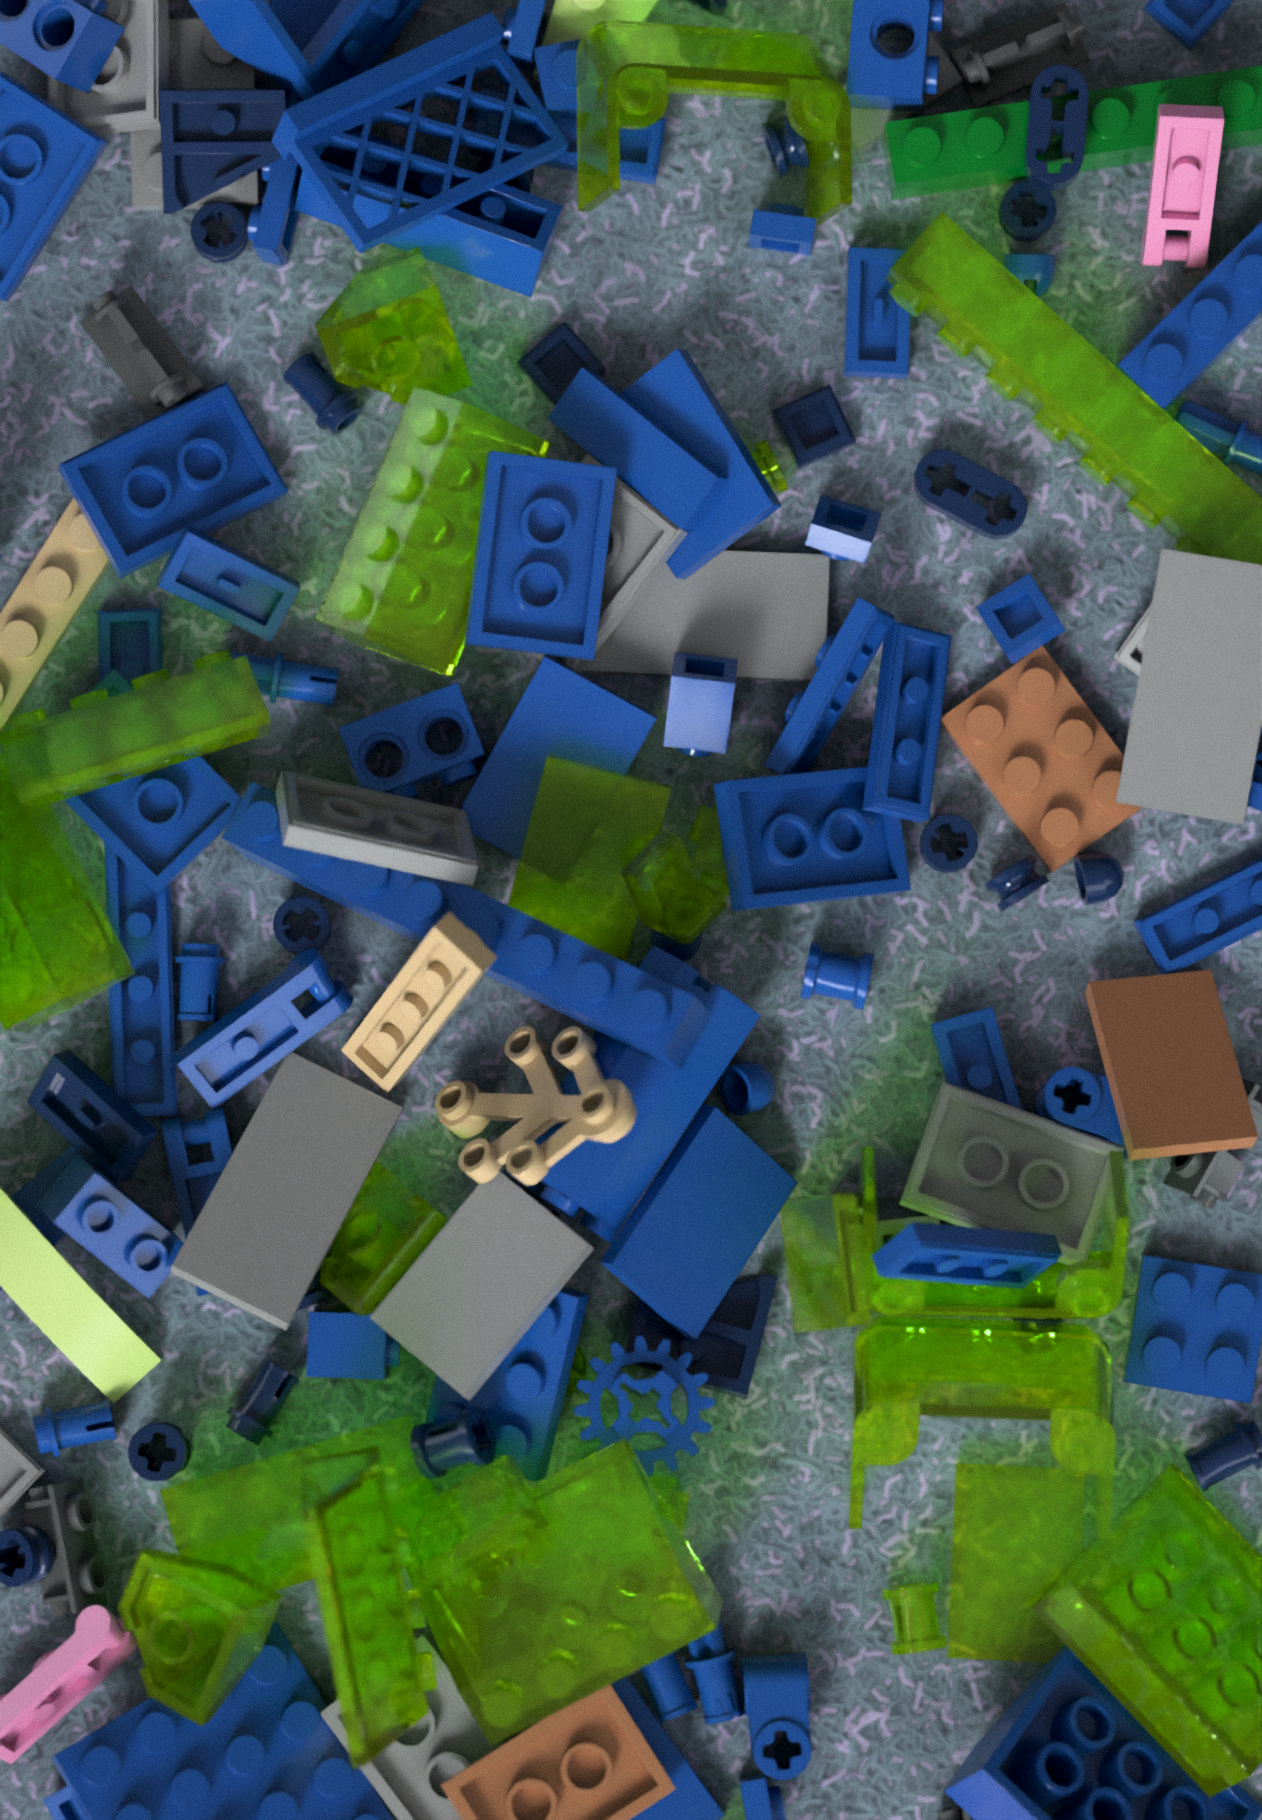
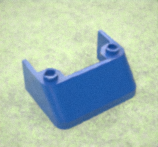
M266 0L188 1L221 48L284 88H290L292 93L306 100L374 68L424 0H270L269 3Z

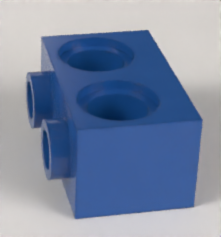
M0 0V43L55 80L88 94L125 27L104 14L109 3L105 0H29L24 9L27 0ZM74 26L73 34L68 40L69 33Z
M458 682L338 727L357 780L362 788L416 799L419 796L415 787L436 779H440L442 787L459 784L478 775L475 765L486 761L485 752ZM443 723L455 725L463 734L460 747L448 755L434 753L427 746V736L431 729ZM392 746L403 755L401 768L390 777L382 778L373 775L367 768L370 754L378 747Z
M79 1154L75 1156L36 1203L54 1224L148 1299L170 1275L171 1266L184 1244L168 1226Z

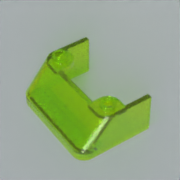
M605 20L593 26L581 38L576 52L578 211L591 212L620 190V129L640 130L653 125L666 111L668 93L786 101V112L790 125L801 137L805 138V146L809 157L810 167L806 168V217L815 218V225H820L852 204L850 101L817 45L806 36L785 32Z
M861 1147L854 1261V1286L857 1300L865 1308L873 1312L894 1316L1093 1319L1107 1315L1119 1305L1122 1299L1130 1217L1122 1151H1109L1100 1251H1090L1087 1260L1076 1262L1070 1266L1056 1261L1025 1288L1018 1289L879 1276L872 1255L881 1249L875 1248L877 1207L874 1147Z
M902 1316L874 1317L859 1327L853 1338L845 1493V1508L849 1529H862L865 1465L890 1466L904 1461L916 1448L919 1437L920 1416L1050 1421L1049 1445L1055 1460L1068 1471L1079 1474H1091L1089 1516L1097 1539H1111L1116 1445L1112 1356L1105 1338L1098 1330L1085 1324L1076 1323L1038 1324L1022 1321Z

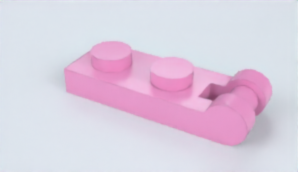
M1176 104L1158 105L1146 220L1142 235V266H1161L1163 260L1185 261L1186 268H1206L1224 126L1223 107ZM1166 230H1186L1187 236L1166 235Z
M92 1605L82 1610L75 1623L76 1632L60 1647L41 1656L34 1664L32 1672L9 1693L0 1696V1759L12 1764L131 1656L138 1643V1634L134 1627L124 1620L116 1618L113 1613L103 1606Z

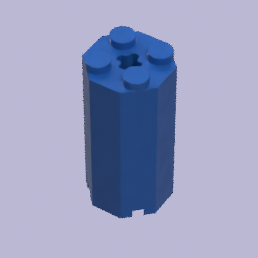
M655 945L652 946L638 969L694 995L711 1013L682 1071L597 1030L592 1037L596 1043V1053L594 1056L605 1080L616 1079L621 1081L631 1091L633 1101L636 1104L637 1116L632 1128L624 1137L613 1143H602L585 1139L552 1165L545 1177L536 1184L525 1185L509 1173L506 1168L503 1171L504 1174L533 1193H536L541 1184L544 1185L546 1188L540 1195L542 1200L570 1219L574 1220L579 1211H583L585 1214L579 1223L610 1244L760 1017L757 1012L716 982L713 985L699 976V971ZM569 1071L560 1085L564 1095H581L574 1073ZM557 1122L535 1139L534 1142L540 1146L566 1123Z

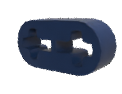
M1063 64L1051 65L1037 75L1028 100L1024 169L1033 184L1048 191L1062 190L1071 185L1079 174L1084 158L1089 98L1088 84L1080 72L1073 67ZM1054 82L1064 83L1066 94L1076 96V100L1067 101L1062 114V121L1051 120L1052 100L1041 96V93L1051 91ZM1050 134L1061 135L1060 155L1071 159V163L1062 164L1058 174L1048 173L1047 163L1042 160H1036V155L1040 156L1046 153L1050 142Z
M946 449L935 450L925 455L918 463L913 478L914 490L919 500L929 508L981 536L993 540L1006 539L1014 535L1022 526L1027 513V502L1021 489L1012 482L968 458ZM944 464L950 465L955 469L952 477L954 482L968 489L966 496L949 488H946L940 496L930 491L932 480L925 475V472L928 469L939 471ZM975 493L989 501H995L999 494L1006 495L1011 499L1008 504V510L1015 514V518L1012 521L1002 518L996 526L989 524L986 521L988 510L971 499Z

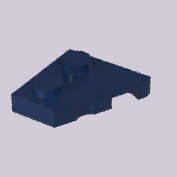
M164 88L159 90L164 214H174L282 157L271 140L284 110L290 108V88Z
M768 1274L758 1276L756 1280L732 1284L697 1339L681 1335L643 1300H639L625 1353L634 1352V1343L637 1336H644L647 1351L653 1352L657 1351L663 1339L670 1340L669 1357L677 1360L688 1351L693 1355L690 1365L686 1369L690 1376L707 1373L709 1379L701 1388L746 1399L778 1277ZM637 1364L626 1367L657 1375L662 1370L658 1366L649 1364Z

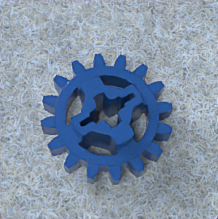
M637 1336L634 1343V1352L627 1354L616 1341L610 1344L612 1362L607 1365L595 1357L589 1362L591 1369L597 1375L595 1382L589 1380L578 1381L576 1388L589 1396V1403L575 1406L573 1414L577 1417L589 1418L591 1424L579 1434L582 1442L591 1441L596 1438L602 1445L599 1447L594 1458L599 1463L607 1459L611 1454L619 1458L617 1474L624 1476L633 1462L640 1463L644 1479L651 1478L654 1462L662 1461L664 1466L672 1473L678 1469L676 1452L681 1450L692 1457L699 1452L696 1444L690 1439L693 1432L709 1434L712 1426L706 1421L699 1419V1411L713 1408L715 1406L714 1399L699 1397L697 1391L698 1388L708 1381L707 1373L690 1376L686 1369L690 1365L693 1355L688 1351L677 1360L669 1357L670 1340L663 1339L657 1351L653 1352L647 1351L644 1336ZM637 1364H649L662 1368L653 1379L633 1380L628 1374L621 1371L626 1367ZM679 1384L682 1386L687 1400V1417L684 1426L671 1414L670 1395ZM620 1387L626 1389L630 1394L634 1392L641 1398L649 1392L654 1393L659 1399L654 1409L660 1415L659 1420L667 1428L658 1421L653 1422L647 1417H644L638 1423L631 1420L629 1414L633 1405L627 1399L628 1394ZM603 1389L608 1391V1394L617 1402V1420L608 1430H606L600 1413V1399ZM654 1434L667 1444L659 1449L639 1451L625 1447L636 1435Z

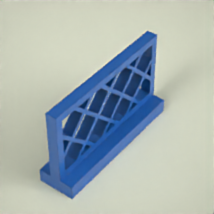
M492 12L284 110L271 142L284 161L293 157L296 159L359 254L566 151L569 142L500 44L505 30ZM492 67L507 88L504 101L470 91L473 76ZM463 81L462 87L454 86ZM435 96L458 103L454 125L420 116L422 101ZM412 106L411 112L404 111V109ZM467 106L501 116L496 138L462 128ZM514 120L533 126L544 143L529 149L506 142L509 121ZM379 121H385L407 128L403 149L399 150L369 141L368 136L371 125ZM360 131L359 137L352 136V134ZM416 131L450 141L445 163L411 153ZM459 144L493 154L490 169L478 174L455 167ZM330 145L355 153L351 175L326 169L315 152ZM364 156L399 166L394 189L359 179ZM502 157L510 159L501 163ZM407 169L442 179L439 194L426 199L403 192ZM451 182L456 183V184H459V185H457V186H455V187L449 189ZM341 190L347 191L346 197ZM355 194L390 204L387 220L367 229L353 209ZM399 207L407 209L406 211L398 214Z

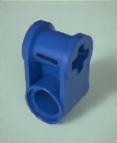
M1066 1067L1056 1071L1040 1087L1034 1098L1035 1115L1125 1147L1106 1076L1079 1067ZM1064 1088L1073 1091L1072 1102L1078 1105L1071 1113L1062 1110L1063 1100L1057 1097ZM1126 1147L1121 1157L1128 1158Z
M806 1652L741 1657V1672L744 1679L745 1715L749 1719L753 1760L764 1774L773 1779L787 1780L794 1778L805 1770L811 1757L808 1713L811 1710ZM785 1731L788 1741L799 1744V1754L790 1755L787 1761L788 1766L784 1768H777V1763L773 1757L763 1755V1745L774 1743V1732Z

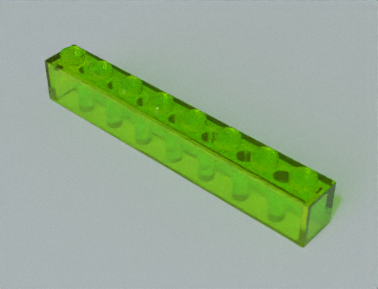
M941 212L891 267L885 279L893 285V288L889 291L892 298L911 315L918 317L923 312L941 328L937 333V337L952 353L961 359L971 355L988 371L984 375V379L1000 396L1010 402L1016 397L1019 398L1035 413L1031 421L1042 434L1056 444H1060L1063 440L1068 442L1082 455L1078 463L1090 477L1105 487L1112 482L1130 498L1126 503V507L1139 521L1151 529H1154L1159 524L1177 540L1173 545L1175 551L1262 565V498L944 212Z

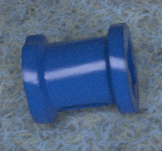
M811 942L800 998L810 999L813 994L851 1001L854 1009L863 1010L874 954L864 952L858 958L823 951L820 943Z

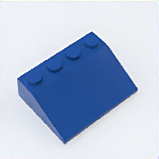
M1078 1633L1069 1638L976 1744L944 1790L974 1820H1258L1262 1814V1806Z

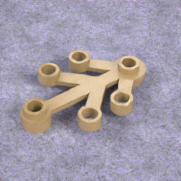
M522 1026L516 1029L508 1037L504 1051L510 1060L524 1070L534 1094L485 1093L473 1082L458 1080L448 1083L441 1089L435 1101L438 1118L443 1125L460 1138L466 1139L476 1136L488 1125L490 1120L519 1121L492 1143H489L484 1138H477L463 1148L458 1164L460 1169L474 1181L486 1183L492 1180L499 1173L502 1165L506 1163L507 1171L525 1185L536 1184L545 1177L552 1165L585 1139L602 1143H613L624 1137L632 1128L637 1116V1107L633 1101L631 1091L619 1080H605L594 1056L596 1053V1043L579 1027H568L557 1035L552 1044V1055L568 1070L573 1071L581 1095H564L547 1056L549 1043L531 1026ZM557 1122L566 1123L540 1146L534 1142L535 1139Z

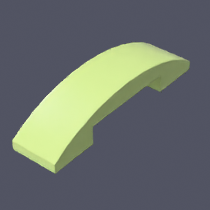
M0 1185V1286L66 1357L105 1396L115 1403L162 1359L122 1315L114 1311L32 1222L31 1217Z

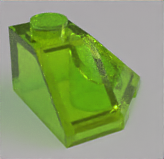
M419 247L359 270L315 324L335 380L341 384L356 389L364 385L387 393L392 401L412 408L472 385L439 290Z
M376 1161L332 1244L331 1257L325 1258L322 1262L320 1283L359 1316L371 1314L449 1220Z
M150 1548L140 1550L119 1602L118 1610L126 1632L133 1630L145 1667L139 1671L147 1694L201 1727L208 1724L261 1653L283 1596L229 1565Z

